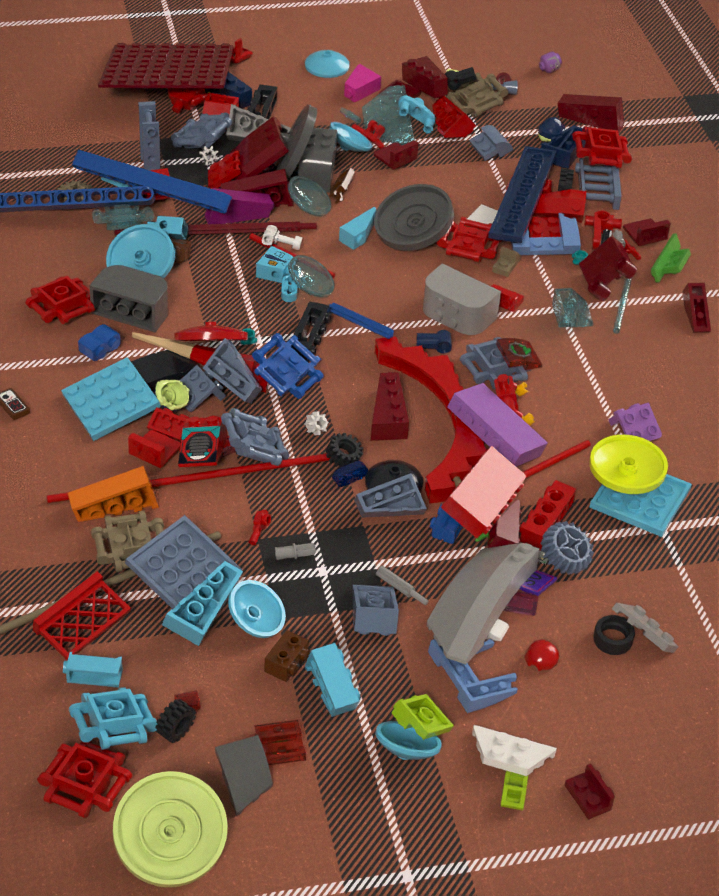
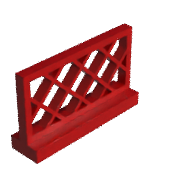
M97 571L35 618L32 630L38 636L41 634L68 660L70 652H72V655L80 652L131 611V607L103 581V576ZM103 589L108 594V599L95 598V593ZM82 603H92V611H79L80 605ZM95 603L107 604V612H95ZM110 604L119 605L123 610L119 613L110 612ZM76 615V624L63 623L64 617ZM79 616H92L91 624H79ZM94 617H107V622L104 625H94ZM51 627L61 628L60 636H51L47 630ZM63 628L76 629V636H63ZM78 629L91 630V635L87 638L78 637ZM62 641L75 642V648L67 652L62 647Z

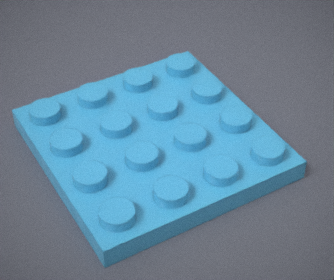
M128 357L61 390L64 398L93 441L154 411L156 407H161L159 400Z
M666 474L664 482L658 488L643 494L621 493L602 484L591 500L589 508L662 537L689 493L692 484Z

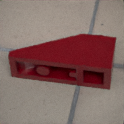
M688 283L682 292L684 307L693 333L711 332L705 283Z

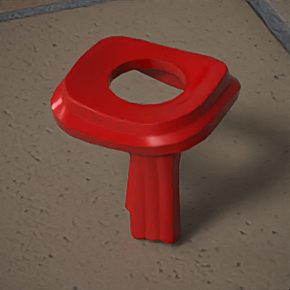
M242 38L235 41L231 63H239L247 58H251L253 54L252 51L243 48Z

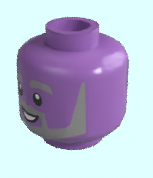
M553 51L542 55L539 62L540 69L547 73L558 70L560 64H562L560 55Z

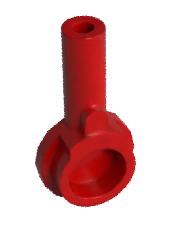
M263 509L255 514L253 533L248 541L251 545H256L262 529H266L270 525L271 515L267 510Z

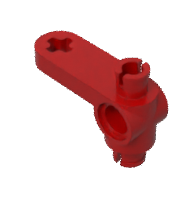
M603 210L595 212L593 216L585 215L584 226H592L593 250L600 246L603 230L613 231V228L621 229L622 219H616L614 215H610L609 212Z

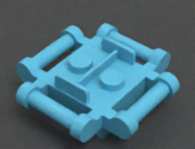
M125 687L118 688L117 691L96 694L82 693V702L72 704L69 707V713L75 719L79 728L81 741L90 742L93 738L98 737L102 750L109 749L110 746L127 743H146V730L148 732H155L157 730L155 729L157 720L153 718L147 706L146 696L144 694L133 695L131 689H126ZM84 713H88L91 727L87 726L83 717ZM136 732V733H132V734H126V735H119V736L108 737V736H110V735H118V734H123V733Z

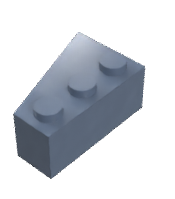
M224 338L203 369L243 401L252 403L262 388L232 341Z
M411 473L358 493L354 499L362 518L424 515L427 510Z

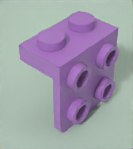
M649 402L642 405L639 403L634 404L627 410H624V408L613 412L614 415L608 419L611 426L620 423L625 435L641 437L648 441L659 439L662 436Z

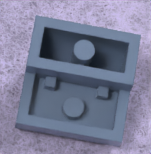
M492 125L481 127L482 133L469 140L471 146L484 161L496 154L502 157L513 150L512 145Z

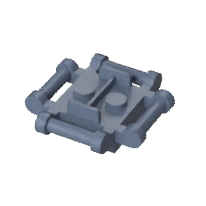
M221 113L220 115L201 114L199 121L189 119L184 127L171 135L174 147L184 146V148L210 147L226 132L225 128L232 125V120L229 118L228 113Z
M500 337L476 345H466L467 353L460 357V362L466 365L473 375V380L476 384L489 380L493 389H495L494 380L499 375L506 374L512 376L513 382H523L528 380L527 372L531 371L534 367L531 360H528L526 357L524 359L522 356H514L508 350L509 344L514 343V341L509 342L506 338L501 339ZM514 345V350H516V352L518 351L519 355H524L521 352V350L516 345ZM475 360L483 372H479L471 361Z
M232 408L229 413H224L221 416V421L226 426L229 434L230 445L235 448L237 455L262 462H271L272 465L279 466L282 460L289 458V452L283 445L279 428H267L266 417L249 415L240 412L236 408Z

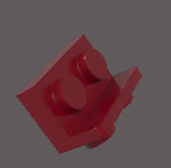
M592 764L586 765L584 773L565 780L564 786L588 820L612 810L615 798L614 792L610 787H607L602 780L600 772L595 770Z

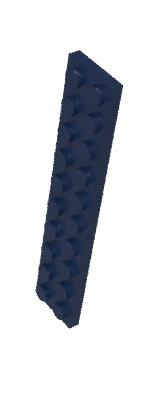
M525 146L490 228L488 238L522 243L556 158V150Z

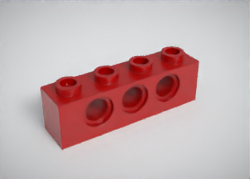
M557 480L551 486H548L544 497L539 498L535 510L532 509L527 521H523L519 531L521 533L520 542L530 544L541 550L543 534L550 526L562 521L574 503L577 488Z

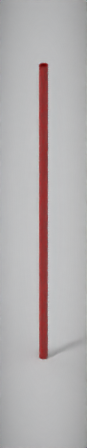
M327 453L285 459L281 461L279 466L272 465L271 462L152 479L150 483L152 487L324 462L329 461L330 458H327ZM68 492L46 495L47 503L69 500Z

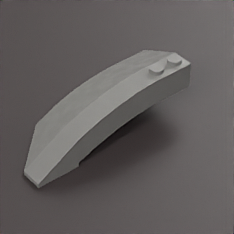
M517 543L481 549L456 575L427 620V627L433 631V637L437 644L444 649L443 653L446 658L466 665L484 646L485 639L504 608L519 590L520 586L537 570L539 548H535L527 543Z

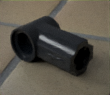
M473 67L457 72L449 70L444 74L447 77V86L450 90H456L462 84L476 80Z

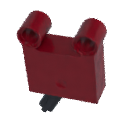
M607 229L603 230L601 245L579 263L589 285L588 291L600 301H604L609 297L611 289L607 285L612 280L620 279L621 275L626 279H630L637 272V267L631 262L623 244L612 236L611 230Z

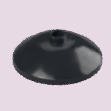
M385 460L373 465L367 471L365 485L367 490L411 473L421 493L423 477L417 468L407 462Z

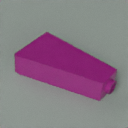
M213 188L230 195L232 199L225 214L206 209L204 216L207 224H226L268 218L274 208V203L269 194Z

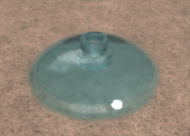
M295 176L289 181V195L296 206L302 211L313 216H325L330 211L331 201L327 193L316 182L303 176Z
M304 255L294 256L288 264L290 277L302 291L315 297H327L333 292V278L328 270L318 261Z

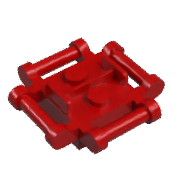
M584 126L582 132L576 131L572 134L573 140L576 143L577 157L584 158L588 156L589 165H608L621 169L623 162L627 164L632 161V156L627 147V138L619 136L618 130ZM581 140H585L584 148Z
M461 217L459 225L453 221L447 233L437 241V245L447 248L446 255L481 262L483 257L493 259L496 256V249L502 240L488 238L492 223L485 224ZM450 232H454L452 240H447Z
M61 276L55 281L38 288H32L30 290L32 296L27 298L25 302L29 308H33L41 316L45 323H50L54 317H58L61 324H66L70 319L95 311L94 305L90 301V290L79 278L71 279L68 276ZM41 302L44 306V309L38 303Z
M81 741L80 744L75 743L73 747L61 744L57 750V755L45 772L38 776L37 781L42 786H49L43 798L45 802L49 804L56 803L77 812L80 817L87 818L93 805L98 806L102 811L109 812L113 807L114 799L133 775L128 769L121 767L125 760V754L121 752L115 753L107 749L102 750L100 746L93 744L92 741ZM112 776L118 777L107 795L103 797V794L110 785ZM60 790L82 799L84 802L80 804L57 793Z

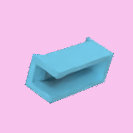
M70 652L68 660H64L63 673L66 674L67 683L119 687L123 671L122 657L114 659L72 655V652Z

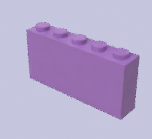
M484 383L454 393L448 405V408L489 447H494L516 467L540 457L548 444L546 440Z

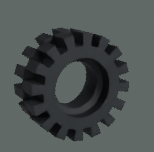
M561 168L558 191L572 188L574 170Z
M346 433L334 435L326 449V457L330 458L329 462H334L335 467L340 465L339 469L344 467L346 470H349L350 467L351 469L354 468L363 455V447H360L362 445L361 442L357 443L358 439L356 437L352 439L350 434L346 436ZM339 448L346 450L349 454L342 452Z
M181 699L174 700V703L170 702L169 707L166 706L164 708L165 711L159 715L161 718L157 719V725L155 726L156 732L172 743L180 741V738L185 736L186 731L189 732V727L193 726V720L196 718L195 709Z

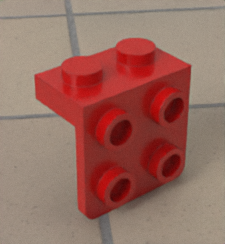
M155 430L148 431L143 437L135 433L128 436L129 454L158 468H162L178 452L181 445L179 441Z

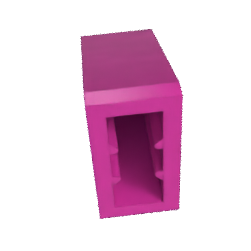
M361 64L357 65L345 82L344 96L353 102H357L380 90L381 76Z

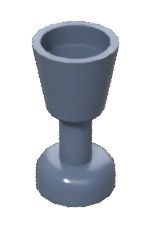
M517 80L501 84L508 89V94L517 95Z

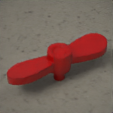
M625 240L626 245L624 248L626 252L632 254L636 260H641V256L636 251V248Z

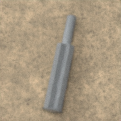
M384 566L379 567L376 576L407 597L412 596L422 604H428L429 601L417 593L412 585Z

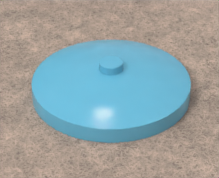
M149 224L135 225L123 230L111 242L106 255L107 267L123 265L160 276L164 279L174 264L175 248L168 234L161 228Z

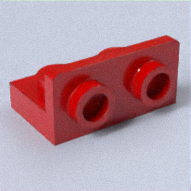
M495 284L491 286L501 291L499 307L515 312L524 301L523 295Z
M156 407L147 425V429L155 430L181 442L183 426L189 417L184 414L176 415L167 408L162 410Z

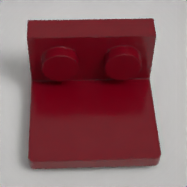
M649 218L624 224L623 229L638 246L667 240L671 223L668 220L654 222L653 219Z

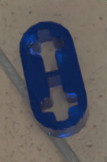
M355 461L337 469L332 476V480L339 487H344L364 478L368 473V468L362 461Z

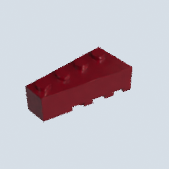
M428 56L409 59L407 62L402 63L403 81L433 98L448 95L447 77Z
M563 94L558 101L559 117L601 129L618 130V133L624 126L622 97Z
M399 372L380 373L370 441L408 439L409 419Z

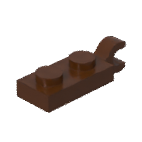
M352 168L338 176L330 191L329 196L336 197V204L343 200L342 194L348 190L347 186L353 180L352 177L355 172Z

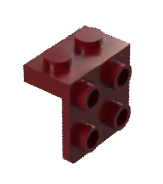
M415 140L404 145L394 142L375 151L374 156L394 170L417 159L419 143Z

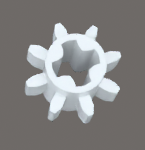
M205 146V152H199L202 155L200 161L204 160L205 166L209 162L212 165L214 159H219L216 157L218 151L214 152L212 150L213 146L210 149H207ZM211 152L213 158L208 160L205 154Z
M319 411L313 412L312 415H307L306 423H304L308 429L307 432H313L314 435L326 432V427L329 423L325 418L326 415H319Z

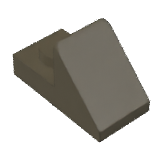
M501 247L500 258L494 264L492 272L508 277L521 260V255L516 251Z

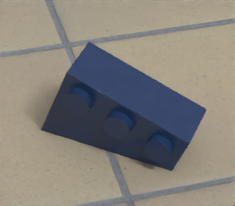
M230 72L227 74L224 88H204L206 94L211 92L239 97V108L241 109L250 106L252 88Z
M573 125L561 132L560 136L552 137L550 142L541 144L542 149L557 151L554 165H558L561 168H570L577 158L576 143L573 140L572 134L576 131L582 132L583 128ZM581 140L584 148L585 140Z

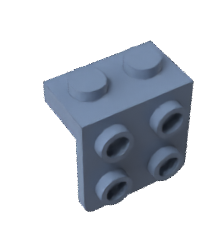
M198 365L180 380L183 385L189 388V401L187 406H185L189 412L198 407L211 393L220 401L226 397L221 391L224 387L217 380L213 382L212 379L214 377L206 370L203 371Z

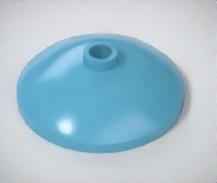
M320 50L310 54L305 59V68L315 76L334 78L344 75L349 70V61L339 52Z
M331 122L329 128L338 131L337 142L343 150L354 152H367L371 150L372 143L363 134L345 124Z
M245 580L238 583L231 590L228 599L229 610L234 621L245 632L258 638H269L276 635L283 628L286 617L285 609L278 595L270 587L259 581Z
M397 721L380 723L375 732L378 741L388 751L403 760H419L433 757L440 752L442 746L441 740L437 736L423 740L413 727L404 729Z

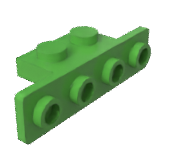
M677 233L672 234L651 268V274L656 283L661 281L664 274H677L681 272L691 255L690 249H680L681 245Z

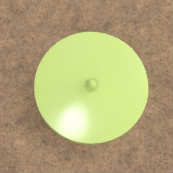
M174 771L152 774L135 783L124 794L118 804L113 821V841L116 852L124 866L135 877L148 884L159 887H179L190 884L206 875L220 858L227 838L226 812L215 791L199 778Z

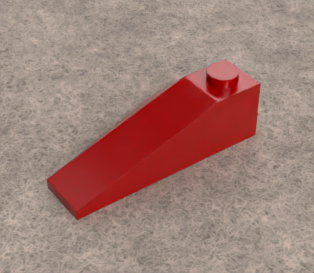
M440 97L432 105L433 113L436 116L435 122L438 125L437 131L443 137H466L476 127L467 114L447 97Z
M568 189L541 194L533 216L558 217L559 213H562L565 217L576 218L577 222L582 223L587 191Z

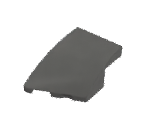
M257 735L215 747V754L229 791L230 802L236 816L240 815L247 805L251 802L254 803L261 794L266 793L273 787L263 746Z

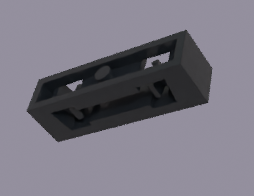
M259 84L258 89L254 91V98H251L250 107L248 106L247 110L269 120L277 102L278 87ZM261 103L262 105H264L262 108V115L261 112H259L261 109Z
M309 301L293 335H296L299 338L298 341L316 355L317 345L321 344L322 334L326 333L327 323L330 324L332 313H329L330 305ZM311 321V326H313V328L309 334V341L307 342L308 338H306V335L310 329ZM294 346L291 347V348H293L302 358H304L308 363L310 362V360H308V359H307L299 350H297Z

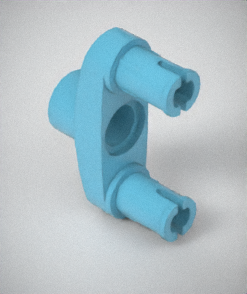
M407 95L401 96L398 102L400 116L411 115L424 124L423 131L425 133H431L435 123V115L424 105V101L421 98H412Z

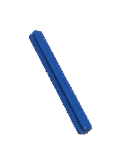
M334 302L329 304V312L387 339L394 336V330Z

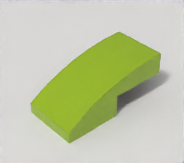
M506 771L501 807L523 811L528 775L524 776Z

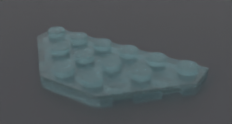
M404 85L389 86L362 107L364 129L368 128V123L371 120H375L378 125L385 127V132L380 137L385 142H396L404 145L414 140L410 115L400 116L399 98L406 95Z

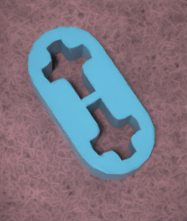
M286 275L282 278L281 298L285 302H293L297 299L298 279L296 276Z

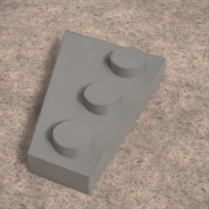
M616 602L612 610L617 614L624 613L629 617L627 622L641 630L643 629V635L664 652L674 653L679 647L673 642L674 638L669 633L663 632L659 628L660 624L652 618L649 619L645 615L646 611L639 605L632 606Z

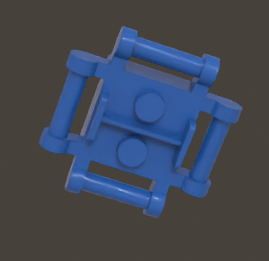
M275 333L268 343L252 353L253 359L260 364L254 373L257 376L260 375L277 390V394L280 397L290 392L296 398L301 399L313 384L323 379V373L315 369L322 359L318 355L315 356L299 342V338L296 335H293L289 341L285 342L279 333ZM276 345L278 349L266 359L264 355ZM294 346L311 362L308 363L291 347ZM306 376H310V378L303 385H301L300 387L296 386Z

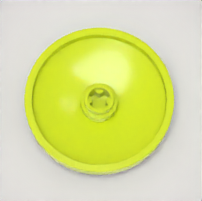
M613 435L600 440L593 447L589 461L592 474L601 484L614 491L626 494H643L655 490L664 482L668 470V462L661 449L652 442L633 435Z

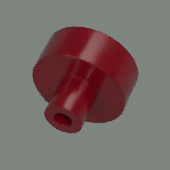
M505 72L499 73L496 77L500 84L512 81L511 76Z

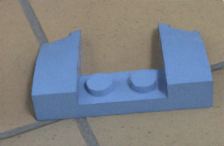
M559 213L561 237L529 238L527 229L522 243L511 242L512 250L520 255L573 254L581 248L576 218L571 219Z
M435 639L431 640L428 653L436 666H443L459 691L457 698L467 713L486 708L517 693L518 688H511V682H516V673L479 681L468 663L465 665L446 658L442 646H439ZM489 639L484 642V646L476 654L492 648L494 641Z

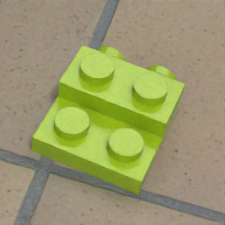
M427 694L414 695L405 700L400 699L393 706L392 715L397 719L398 724L404 729L413 727L423 740L450 732L454 727Z

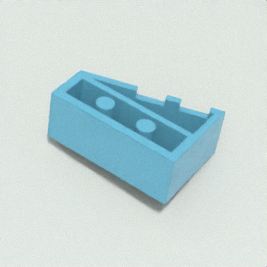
M335 643L311 650L305 664L306 671H312L315 677L312 681L314 685L320 686L322 691L321 698L332 717L355 710L360 702L359 691L357 688H354L351 682V672L348 668L346 669L343 663V653L337 648Z

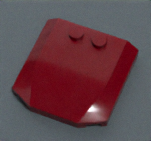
M271 117L231 150L230 154L234 151L240 152L239 168L241 169V174L233 178V180L256 176L289 152L287 143L283 140L280 132L282 129L280 122L276 117Z

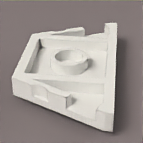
M476 725L473 726L472 735L476 737V746L481 753V761L485 765L527 776L535 768L544 765V761L548 757H555L557 748L508 735L504 732Z

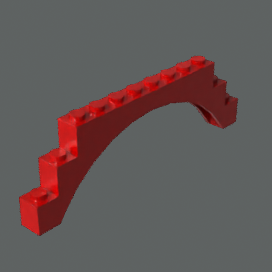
M396 336L390 339L376 338L374 353L378 364L400 371L427 387L442 402L452 420L455 432L452 447L442 463L426 476L424 489L429 504L445 502L456 489L453 478L458 476L462 481L488 450L484 446V441L448 408L454 393L464 390L463 386L459 384L458 374L454 372V364L450 362L448 355L428 357L422 345L402 347Z

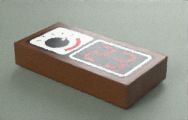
M12 388L0 392V405L13 420L30 414V408Z

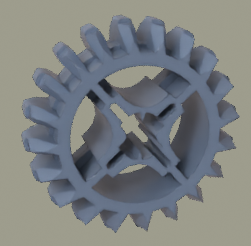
M567 521L558 522L550 526L543 534L541 541L543 545L541 551L545 552L543 558H548V565L553 564L554 570L560 569L561 574L566 572L568 575L577 574L586 569L591 563V557L594 554L592 551L594 545L589 543L591 538L586 537L587 531L582 532L580 526L575 527L574 522L568 524Z

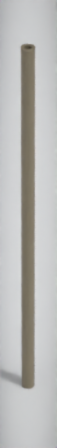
M219 531L207 535V537L212 541H216L221 538V534ZM129 569L104 580V582L111 587L137 574ZM56 602L1 625L0 635L33 621Z

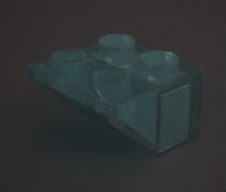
M572 288L554 289L552 307L558 327L593 326L594 323L585 299Z

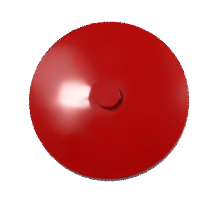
M205 322V325L190 327L174 333V341H223L224 338L230 341L248 340L247 332L232 327L216 325V322Z

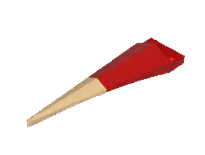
M132 332L133 338L170 350L202 365H205L216 351V348ZM239 353L261 386V392L266 393L270 384L260 375L257 376L254 373L260 364L251 355Z

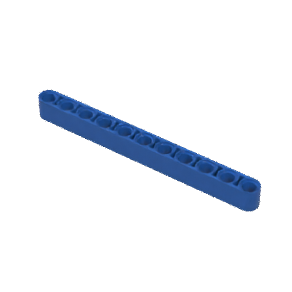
M82 150L77 151L71 165L78 170L133 187L149 186L153 189L154 193L224 214L232 199L230 195L214 189Z
M149 186L0 193V212L151 205L156 197L153 189ZM145 193H151L150 198H143ZM112 194L118 195L115 200H110L109 198ZM128 194H135L133 199H126ZM95 195L101 196L98 201H93V197ZM78 196H84L81 202L76 201ZM49 197L50 201L48 203H42L44 198ZM61 197H67L64 203L59 202ZM33 198L31 204H26L27 199ZM11 199H16L14 205H9Z

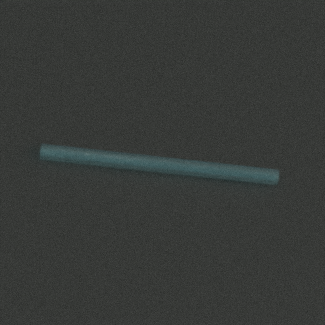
M625 278L613 328V332L616 334L621 329L632 278Z

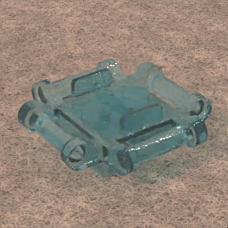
M130 204L114 205V209L105 207V212L95 209L92 212L93 221L97 224L106 223L107 230H117L140 225L142 221H152L154 213L152 208L148 206L143 210H139V206L130 208Z

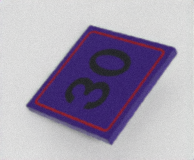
M536 570L519 589L539 596L557 580V577Z

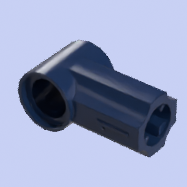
M440 330L436 334L417 333L416 346L422 345L423 349H436L439 353H448L452 349L451 333L447 330Z

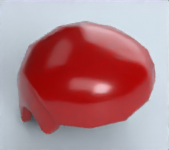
M543 639L534 641L527 648L524 656L527 665L536 666L538 671L551 670L557 665L560 657L557 647Z

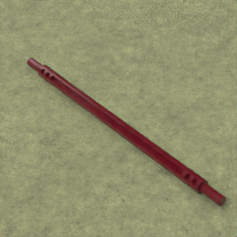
M300 221L197 224L188 225L187 235L264 233L268 225L276 226L278 228L277 232H299L300 230L317 229V223H300ZM127 228L114 229V234L118 235Z

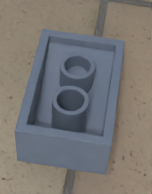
M353 585L354 631L360 634L373 632L385 636L396 634L399 609L394 587Z

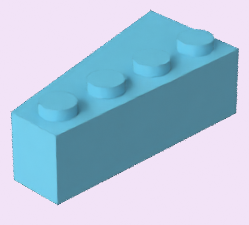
M224 561L206 580L196 586L186 598L184 597L173 610L171 609L166 614L162 625L199 646L229 598L231 590L237 585L243 571Z

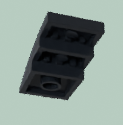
M170 350L149 354L131 361L152 392L155 391L158 381H180L182 376H185L197 365L193 360Z

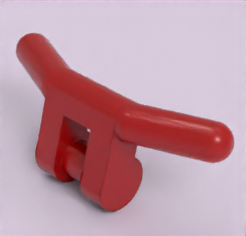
M371 120L368 123L366 130L356 124L351 126L378 148L384 147V144L379 139L385 132V127L378 125L375 120Z

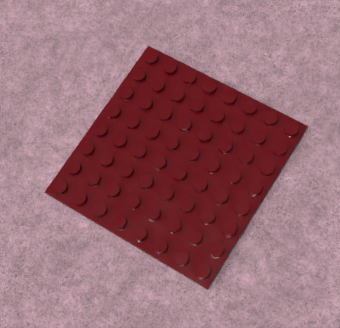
M117 43V45H114L98 83V88H224L234 45L229 43L215 45L214 43L200 45L199 43L185 45L184 43H177L176 45H170V43H162L161 45H155V43H147L146 45H141L140 43H132V45Z

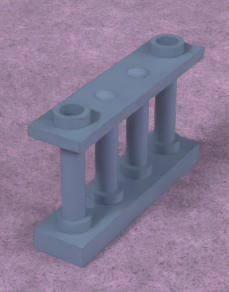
M155 101L138 102L140 158L143 160L144 169H160L159 121L156 122Z
M579 158V163H576L575 172H578L579 190L608 191L610 194L586 193V199L609 201L612 203L614 210H619L622 197L619 168H615V166L583 165V158ZM584 171L607 173L608 176L584 174ZM585 181L608 182L609 185L588 184Z

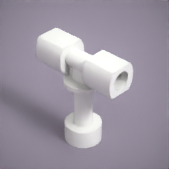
M268 225L263 234V244L272 245L273 241H275L274 244L280 241L293 245L292 249L299 251L303 237L296 236L294 239L280 235V231L277 232L278 228L276 226Z

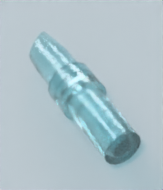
M341 107L340 112L345 117L356 123L361 122L360 117L352 111Z

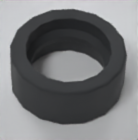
M618 615L604 616L597 621L595 626L594 643L604 653L621 655L631 649L635 630L624 617ZM613 629L623 633L626 638L620 641L611 640L604 636L602 632Z

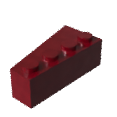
M285 169L221 183V189L269 194L274 207H280V205L294 206Z

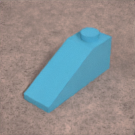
M376 208L369 209L341 226L339 241L353 250L363 245L374 226Z

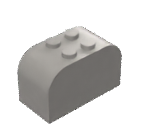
M442 263L426 277L423 312L429 318L462 334H480L498 317L501 291Z

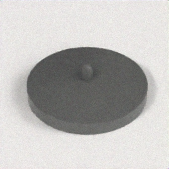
M308 104L295 119L289 133H281L283 140L287 143L289 152L278 159L276 171L285 169L287 178L291 176L299 163L316 121L317 108Z
M429 184L409 185L396 190L382 201L376 210L374 225L380 240L388 247L402 251L418 250L432 245L447 233L453 223L454 208L450 197L441 188Z

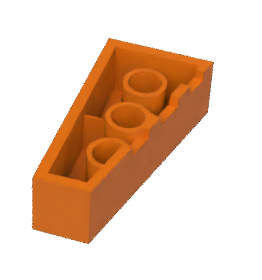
M144 466L68 492L71 508L78 522L104 518L105 514L121 515L122 511L134 510V512L142 511V508L150 506L152 509L159 508Z

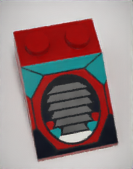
M191 417L186 419L182 430L178 467L217 465L228 437L226 426L222 423L221 417Z

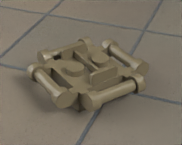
M479 72L475 73V81L462 84L458 89L449 92L446 97L464 113L470 114L472 117L480 116L482 112L497 105H503L502 98L507 96L509 91L496 80V76L492 73L488 74L485 79H482ZM493 86L498 90V92H494Z
M145 510L138 511L137 514L124 516H104L106 528L94 527L91 530V536L95 540L97 549V563L101 565L113 563L116 572L129 568L125 564L126 558L151 541V531H155L156 536L164 531L163 519L155 518L151 522H147ZM105 538L108 539L110 553L105 552L103 543Z

